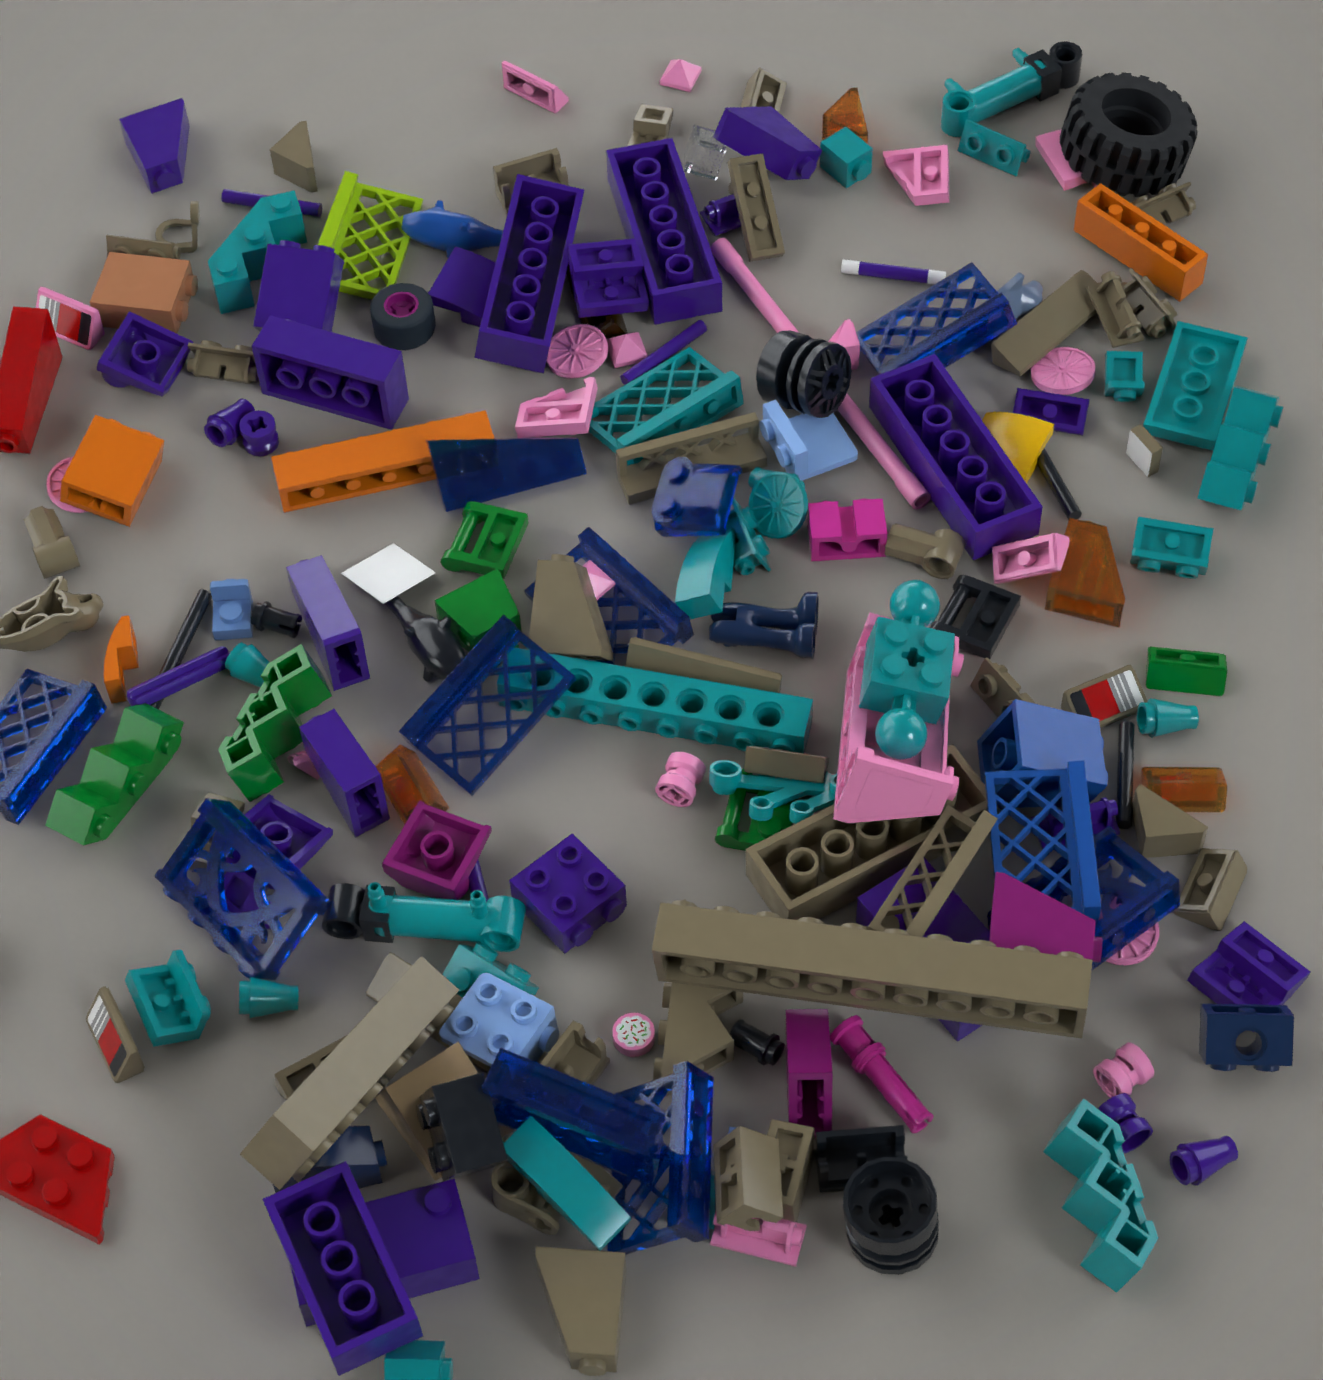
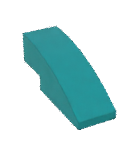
M734 529L700 536L687 552L681 567L675 596V603L687 620L723 611L724 593L732 590L736 532Z
M532 1116L503 1143L508 1158L507 1161L536 1187L538 1193L599 1251L631 1221V1217L600 1183Z

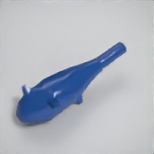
M438 200L435 207L403 215L401 228L412 240L433 249L446 251L447 258H449L455 247L468 251L500 246L503 230L486 225L469 215L444 210L442 200Z

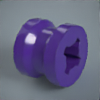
M260 410L252 411L241 419L239 427L243 436L244 449L247 453L261 457L273 453L278 448L279 437L276 431V423L270 413Z

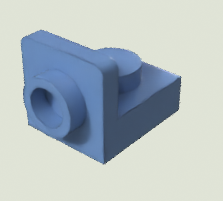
M226 579L223 581H212L210 583V591L213 599L212 632L214 640L253 638V625L251 624L253 599L248 580Z

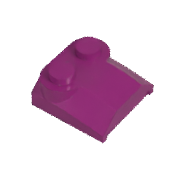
M419 800L383 860V870L405 888L431 898L458 900L468 891V877L492 832V828L489 825L484 826L429 806L424 801Z

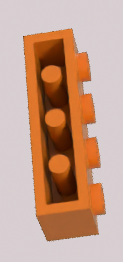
M1101 183L1078 200L1074 231L1130 269L1132 268L1142 277L1147 276L1161 290L1180 302L1203 284L1208 253Z

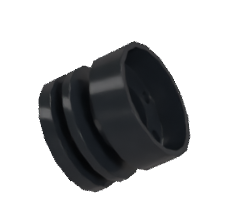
M791 330L780 331L771 337L759 358L756 373L757 390L762 400L767 403L777 400L782 408L794 409L799 413L809 414L816 418L828 417L839 408L849 389L852 373L851 358L846 348L838 343L827 342L820 338L813 339L809 335Z
M881 1157L864 1163L852 1173L844 1188L843 1211L846 1221L847 1239L852 1253L865 1267L881 1274L901 1275L918 1269L931 1258L938 1244L937 1192L931 1177L918 1164L901 1157Z

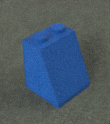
M1015 699L977 740L980 777L984 785L985 772L1067 768L1068 761H1085L1089 803L1108 786V772L1105 769L1103 755L1104 740L1101 736L1099 719ZM1059 782L1040 783L1034 790L1051 802L1060 793ZM1011 784L995 785V794L1008 804L1021 792ZM1026 797L1016 808L1040 806Z

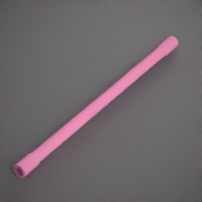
M726 238L716 240L711 246L712 254L725 271L732 275L776 333L787 330L798 332L747 268L742 257ZM847 393L837 410L892 478L896 488L913 509L924 507L931 498L929 492L914 473L906 468Z

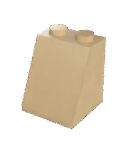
M456 1042L393 1082L375 1097L380 1107L435 1181L442 1176L441 1172L435 1174L431 1167L428 1148L433 1147L429 1129L423 1131L420 1126L416 1105L421 1104L420 1096L430 1087L478 1074L459 1042ZM489 1091L504 1143L506 1141L504 1136L514 1129Z

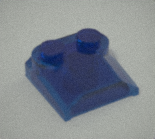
M677 457L669 461L662 470L651 513L654 518L655 530L662 537L725 535V527L742 468L739 465L694 464L686 457Z

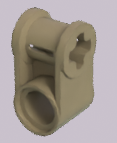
M507 1160L498 1164L491 1174L492 1198L496 1208L529 1224L544 1234L556 1235L560 1229L558 1221L562 1215ZM509 1182L521 1185V1188L515 1192H507L501 1189L504 1184Z

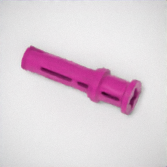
M854 1015L844 1020L833 1030L830 1035V1041L834 1045L841 1046L853 1061L851 1066L855 1072L867 1075L908 1126L912 1134L924 1129L928 1125L924 1120L931 1122L934 1116L885 1058L886 1049L884 1045L872 1039L863 1028L864 1022L859 1015Z

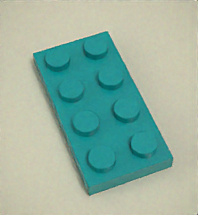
M1177 321L1143 424L1144 428L1154 437L1213 451L1248 337Z

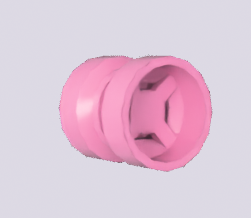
M674 752L671 753L666 762L665 770L667 773L659 778L655 791L658 797L666 803L677 807H687L692 804L695 798V785L702 781L706 767L699 758L692 754Z
M1128 1042L1116 1050L1113 1059H1105L1097 1064L1093 1069V1073L1101 1089L1108 1097L1112 1098L1122 1093L1130 1095L1132 1087L1136 1084L1143 1085L1154 1077V1068L1147 1055L1134 1043Z

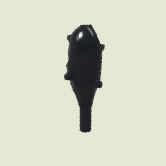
M399 596L385 603L401 623L410 649L424 665L423 679L429 682L436 677L448 682L457 683L468 676L471 665L457 636L450 629L451 619L446 616L439 621L431 615L423 614L407 606Z

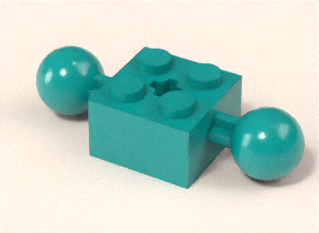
M921 580L905 581L893 591L889 607L894 620L877 617L865 649L859 708L885 713L879 719L876 726V742L884 754L899 760L912 758L923 749L927 741L925 722L937 724L950 695L955 634L927 628L938 616L940 601L935 589Z

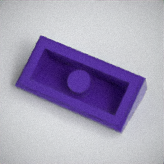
M1017 388L1013 413L1053 423V431L1083 436L1089 399Z

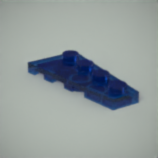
M578 438L426 440L444 511L446 512L464 508L466 503L470 501L482 503L587 474Z

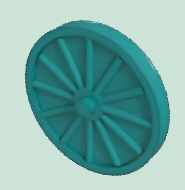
M775 471L765 474L755 483L748 502V507L758 522V526L755 528L762 535L773 539L790 537L801 528L808 512V497L803 484L797 477L787 472Z

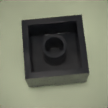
M483 1072L432 1086L420 1096L421 1104L416 1105L418 1120L423 1131L429 1129L433 1147L428 1148L429 1160L434 1173L441 1172L443 1181L492 1168L508 1159Z

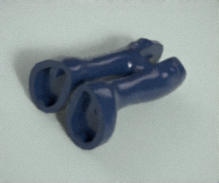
M818 592L804 593L798 606L788 609L770 608L748 603H723V611L711 615L713 623L709 626V639L726 647H736L739 645L761 646L786 650L801 658L813 659L818 627ZM763 627L778 628V629H768V628H763Z

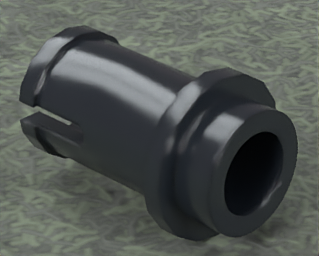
M268 601L263 604L257 603L251 614V624L255 625L259 631L268 629L288 635L291 638H296L301 628V624H297V622H302V615L274 608Z
M739 1019L733 1025L729 1033L734 1039L735 1046L756 1056L758 1063L763 1066L767 1063L772 1066L775 1065L781 1058L785 1048V1044L780 1041L779 1035L775 1033L768 1035L747 1024L742 1019Z

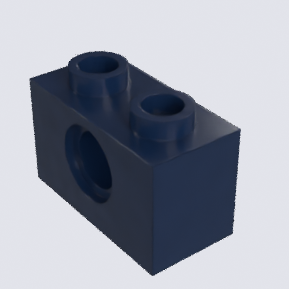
M1201 1004L1199 1054L1205 1065H1210L1212 1069L1219 1071L1236 1070L1237 1065H1253L1254 1069L1264 1072L1278 1071L1280 1066H1292L1294 1015L1287 1005ZM1242 1032H1256V1038L1249 1046L1240 1047L1236 1045L1237 1037Z

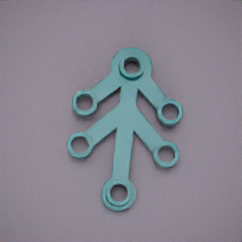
M718 760L710 765L709 784L717 794L731 795L736 792V788L774 791L765 796H755L750 799L749 816L757 821L771 819L773 817V808L806 795L815 797L806 801L797 800L790 804L789 820L794 824L814 815V812L834 805L837 773L832 775L826 771L823 783H815L781 777L774 778L775 776L757 774L758 776L741 774V766L730 760Z

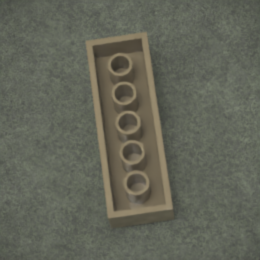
M952 744L947 747V766L954 768V776L959 777V785L954 800L946 801L941 815L947 805L976 822L983 810L987 811L985 785ZM834 805L747 848L746 876L771 912L780 915L781 918L799 920L802 917L821 919L857 900V897L907 867L941 815L845 823L833 819ZM947 821L943 827L947 843L964 841L968 835L967 832L950 821ZM937 838L935 839L932 845L939 844ZM942 853L925 855L924 857L928 862H931L942 856Z
M421 956L279 1107L240 1155L279 1190L291 1177L299 1183L454 1010L448 1003L457 994L459 989Z

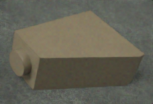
M552 554L551 560L538 559L528 650L585 660L613 662V651L587 568L574 562V557L569 555Z
M536 1246L535 1258L538 1275L571 1369L579 1370L580 1373L588 1376H602L606 1372L617 1373L627 1273L625 1253Z

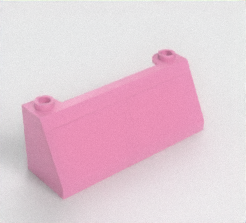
M869 612L846 674L833 819L845 823H860L941 815L946 801L954 800L959 785V777L954 776V768L947 766L949 700L937 724L925 722L927 741L923 749L916 756L899 760L891 758L881 751L876 742L875 730L879 719L885 713L859 708L867 640L877 617L892 618ZM955 636L951 677H958L964 660V654L958 653L959 637Z

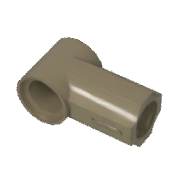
M40 506L30 510L29 515L23 520L34 545L32 549L44 579L80 567L72 542L68 535H64L63 528L54 509Z
M895 523V525H892L888 535L885 555L922 565L923 569L935 578L949 579L954 575L966 543L959 533L951 529H939L933 534Z

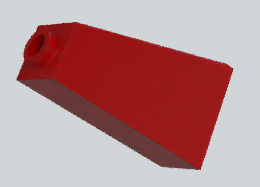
M13 306L0 364V451L5 453L30 454L63 358L48 309Z

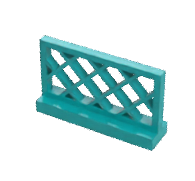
M688 347L595 402L589 432L616 454L617 449L712 424L744 404L740 376L732 370L726 374L692 348ZM689 361L696 366L695 370H677ZM656 381H668L667 387H649V385ZM675 381H693L692 387H674ZM700 381H712L704 387H699ZM627 398H639L638 404H621ZM646 398H664L663 404H645ZM671 398H684L676 404H670ZM598 415H611L610 421H593L592 419ZM618 415H636L635 421H617ZM643 415H656L647 421H642ZM614 432H627L617 439L613 437ZM643 457L627 460V466L639 463Z

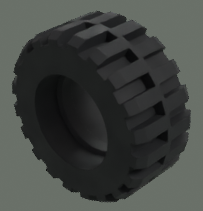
M1114 72L1105 73L1101 78L1096 76L1086 81L1073 95L1060 134L1061 150L1065 160H1069L1072 170L1075 173L1080 171L1082 179L1089 184L1091 182L1097 185L1101 183L1121 196L1134 194V197H1142L1147 195V193L1155 195L1164 187L1176 183L1181 178L1197 138L1198 125L1196 118L1192 114L1191 107L1187 101L1182 102L1180 94L1175 90H1168L1167 85L1160 81L1155 83L1150 81L1149 77L1143 75L1136 77L1132 76L1131 73L1122 72L1120 75H1115Z

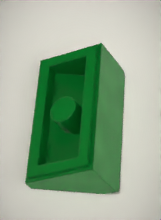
M1150 646L1147 651L1146 688L1223 696L1228 671L1226 655Z

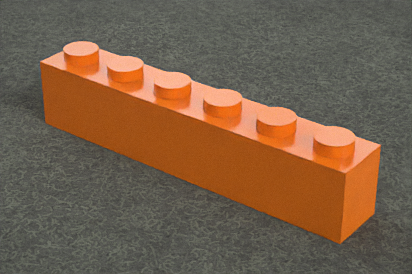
M486 410L271 456L284 513L498 466L496 442Z

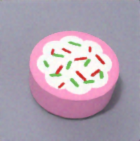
M627 1013L618 1018L613 1026L614 1046L625 1056H642L649 1052L654 1045V1025L643 1014Z

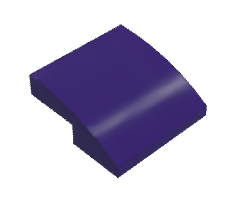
M637 238L568 244L569 268L579 318L648 311L649 299L642 276L644 265Z
M455 247L428 292L433 306L458 312L461 315V322L480 327L496 262L474 252Z
M1244 921L1221 939L1216 951L1191 971L1187 981L1216 1004L1283 1005L1308 978L1311 971Z

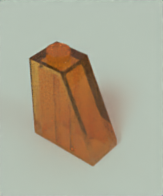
M1069 518L1064 534L1069 537V547L1061 571L1052 573L1048 585L1045 610L1120 627L1125 595L1107 526L1095 524L1091 521Z

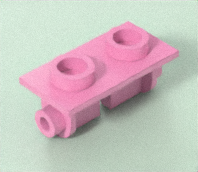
M715 1212L713 1221L715 1228L710 1245L796 1267L807 1225L785 1219L773 1223L760 1218H751L760 1222V1230L747 1231L729 1224H718Z

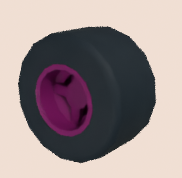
M410 283L393 284L380 290L372 299L370 312L375 337L382 345L405 351L418 348L433 336L436 327L434 307L431 296L424 288Z

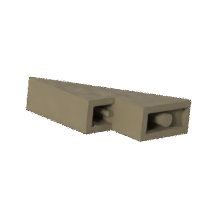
M664 983L662 1007L669 1008L668 1019H660L658 1029V1045H664L663 1058L655 1057L653 1083L662 1084V1094L664 1097L673 1094L734 1060V1039L718 1016L743 1002V992L680 983Z

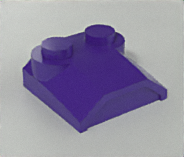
M129 311L100 357L96 370L101 372L103 379L111 386L122 388L131 385L163 397L169 392L184 367L191 351L188 347V342H194Z
M268 794L219 835L218 848L230 866L232 863L239 864L270 889L285 890L297 883L299 870L333 836V829L326 828Z

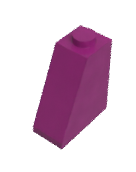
M995 873L990 942L994 943L996 947L1014 949L1016 946H1031L1038 949L1040 953L1054 955L1064 951L1081 954L1084 959H1092L1093 962L1100 963L1103 938L1095 936L1096 920L1005 873Z
M785 1009L788 1122L814 1127L816 1141V1132L832 1131L833 1071L828 1009Z

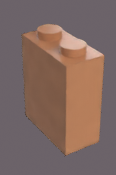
M109 252L91 297L90 306L99 310L103 327L118 329L130 311L178 334L181 323L187 320L190 298L197 293L198 279L197 276L193 275L189 260Z

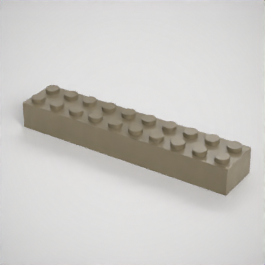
M675 900L672 904L660 902L651 950L658 981L1081 1039L1087 1013L1093 962L1092 959H1084L1081 954L1069 951L1059 952L1057 955L1040 953L1038 949L1031 946H1016L1014 949L996 947L994 943L986 940H973L970 943L956 942L952 938L941 934H931L927 938L911 936L908 932L896 928L886 929L884 932L867 930L865 926L857 923H844L841 926L824 924L823 921L812 917H802L799 920L783 919L780 915L767 911H761L756 913V915L739 913L737 909L729 906H716L714 909L700 908L694 903L684 900Z

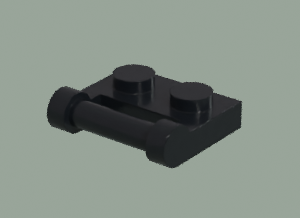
M960 575L953 585L954 592L938 621H934L929 628L954 633L955 636L959 637V649L982 658L988 657L991 659L1020 606L1021 596L971 576ZM967 598H977L961 628L953 627L952 625Z

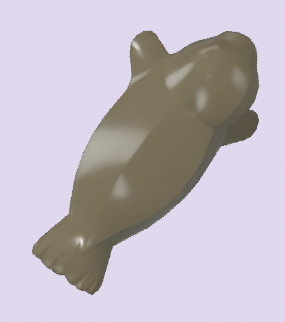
M57 576L44 592L22 602L0 617V649L23 652L37 651L57 643L69 632L86 631L97 623L99 613L103 608V601L100 596L94 593L73 594L68 592L67 580L63 576Z

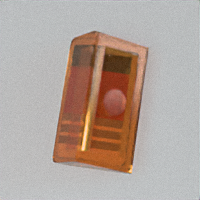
M399 745L375 766L381 774L384 791L404 825L419 800L443 811L449 809L440 791L414 751Z
M1220 767L1141 768L1142 785L1184 812H1223L1226 809L1228 786Z

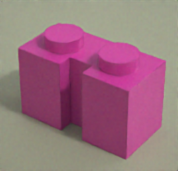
M883 498L853 500L852 505L847 507H838V501L808 503L807 529L811 562L886 557L887 527Z

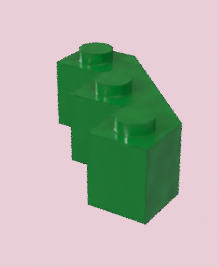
M302 644L267 664L261 674L264 682L258 693H250L236 717V720L239 722L233 736H225L218 748L227 774L249 802L269 793L275 787L284 783L275 758L294 749L303 742L299 726L303 724L299 715L319 706L323 701L332 697L322 672Z
M147 703L125 707L114 742L90 749L80 784L56 789L45 826L83 846L106 840L179 749L181 744L180 733L184 722Z

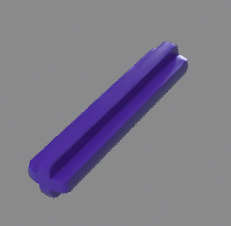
M225 646L215 648L130 688L127 691V700L131 706L145 703L151 705L226 669L225 662L230 653Z

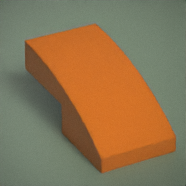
M129 615L122 616L116 624L105 654L104 683L111 704L127 701L124 670L139 668L137 640Z

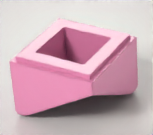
M848 319L842 323L828 342H835L845 347L851 358V368L856 370L859 366L860 343L853 321L851 322V319Z

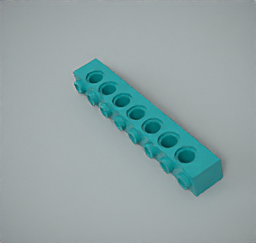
M509 646L496 683L499 706L507 707L513 711L537 712L552 718H571L582 720L592 725H611L621 727L627 731L639 730L656 733L666 738H685L696 740L706 745L719 744L735 747L741 751H746L747 746H757L805 754L813 718V699Z

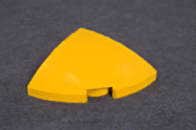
M986 412L982 420L1027 483L1036 469L1039 455L1053 434L1054 424L1022 414Z

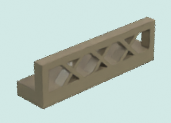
M752 412L617 449V478L630 505L746 473L756 467H767V455L759 440V419L756 413ZM748 428V433L732 436L737 430ZM713 438L708 444L697 446L702 440ZM678 448L673 454L662 455L668 449ZM643 457L639 463L627 466V460Z
M947 805L867 930L884 932L886 928L880 924L885 916L902 914L907 929L906 932L911 936L923 937L998 818L983 810L975 822ZM947 821L968 833L964 841L947 843L943 829ZM937 838L939 844L932 845L935 839ZM957 851L954 857L952 858L950 852ZM942 853L946 867L945 871L928 873L924 856ZM918 868L919 875H913ZM938 881L934 888H932L931 882ZM922 883L926 896L925 902L908 904L904 887L906 885ZM898 898L899 905L892 906ZM918 912L914 919H912L911 913Z

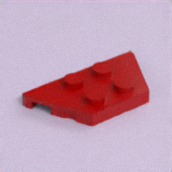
M40 1114L0 1139V1195L100 1245L104 1239L103 1219L105 1207H108L110 1190L108 1183L113 1173L115 1156L112 1149Z

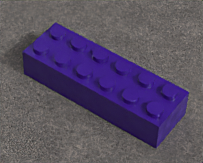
M673 138L606 150L609 186L626 238H637L644 265L642 276L654 325L723 312L722 280Z
M517 174L479 329L474 358L544 374L569 263L567 247L568 244H573L584 189Z
M935 354L870 378L869 408L915 476L929 492L932 501L950 528L965 539V550L972 560L991 554L992 547L1025 540L1039 535L1043 506Z

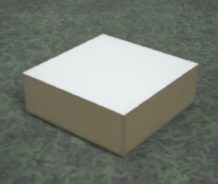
M1140 424L1130 429L1126 454L1149 477L1159 470L1163 447Z

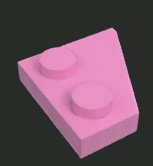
M948 144L883 151L885 166L915 206L949 203Z
M595 377L583 379L585 387L567 394L562 387L549 392L544 397H536L521 403L515 424L518 438H540L543 436L588 433L598 389Z

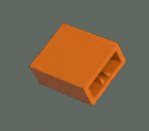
M95 415L61 480L60 502L130 527L162 462L164 440L150 432H141L122 425L117 420Z

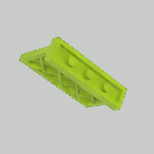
M348 171L344 172L318 245L335 249L334 253L344 260L343 270L347 268L353 278L348 280H341L339 292L372 300L381 289L370 287L367 283L368 281L381 277L386 287L396 284L411 238L401 229L403 216L399 217L393 208L401 205L412 208V212L421 211L423 206L422 198L358 183V174ZM362 196L376 199L379 204L366 209L360 200ZM386 212L391 220L378 225L372 216ZM365 220L370 228L357 233L352 224ZM398 228L403 237L390 241L384 232ZM377 236L382 245L369 249L364 240ZM356 244L362 253L348 258L343 248ZM389 252L395 261L382 266L376 257ZM368 260L374 269L360 274L354 265Z

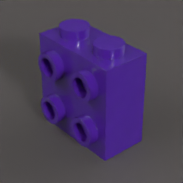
M573 833L509 880L511 897L525 904V915L564 954L574 946L579 947L585 944L592 937L595 930L606 922L615 921L624 912L625 907H627L626 885Z

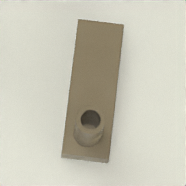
M763 153L730 158L727 162L731 178L728 190L730 195L734 194L749 262L782 257L785 254V249Z

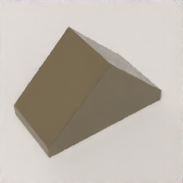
M300 121L270 149L274 174L309 192H318L307 121Z
M1142 784L1138 785L1135 789L1132 803V818L1141 859L1198 854L1201 848H1203L1208 826Z

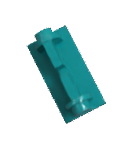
M968 119L965 122L957 150L1014 176H1017L1021 162L1026 163L1031 154V150L1027 149L1026 144Z
M734 497L730 498L734 509L731 511H721L717 516L716 525L719 531L734 529L736 532V541L739 540V542L735 544V570L741 572L742 575H750L755 571L756 566L762 564L768 572L771 571L766 558L770 554V550L763 537L755 533L754 528L758 526V522L748 506L742 508Z

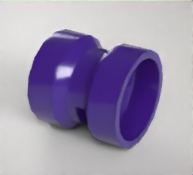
M1127 1093L1118 1094L1097 1108L1120 1125L1125 1140L1121 1145L1124 1154L1141 1146L1153 1133V1129L1147 1120L1139 1117L1135 1112L1136 1104Z

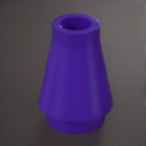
M241 398L236 403L209 416L207 424L204 426V432L210 442L218 447L234 444L241 433L239 423L246 414L255 411L253 405L248 400Z
M1229 1136L1182 1143L1177 1146L1176 1151L1171 1152L1169 1158L1170 1166L1174 1176L1181 1184L1197 1186L1228 1163L1237 1160L1238 1149L1235 1142Z

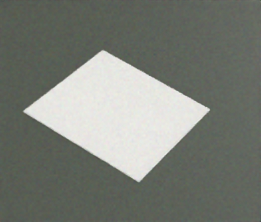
M392 543L341 574L384 604L436 572Z

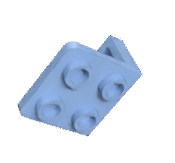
M777 400L763 404V420L759 422L761 434L765 441L769 442L778 462L785 468L787 473L797 474L799 479L803 481L857 460L858 451L834 413L824 418L800 414L788 419Z
M482 973L443 1024L439 1034L444 1043L452 1046L459 1042L467 1055L494 1068L498 1089L513 1096L520 1085H524L535 1071L536 1063L544 1051L549 1052L555 1045L559 1036L554 1006L490 973Z

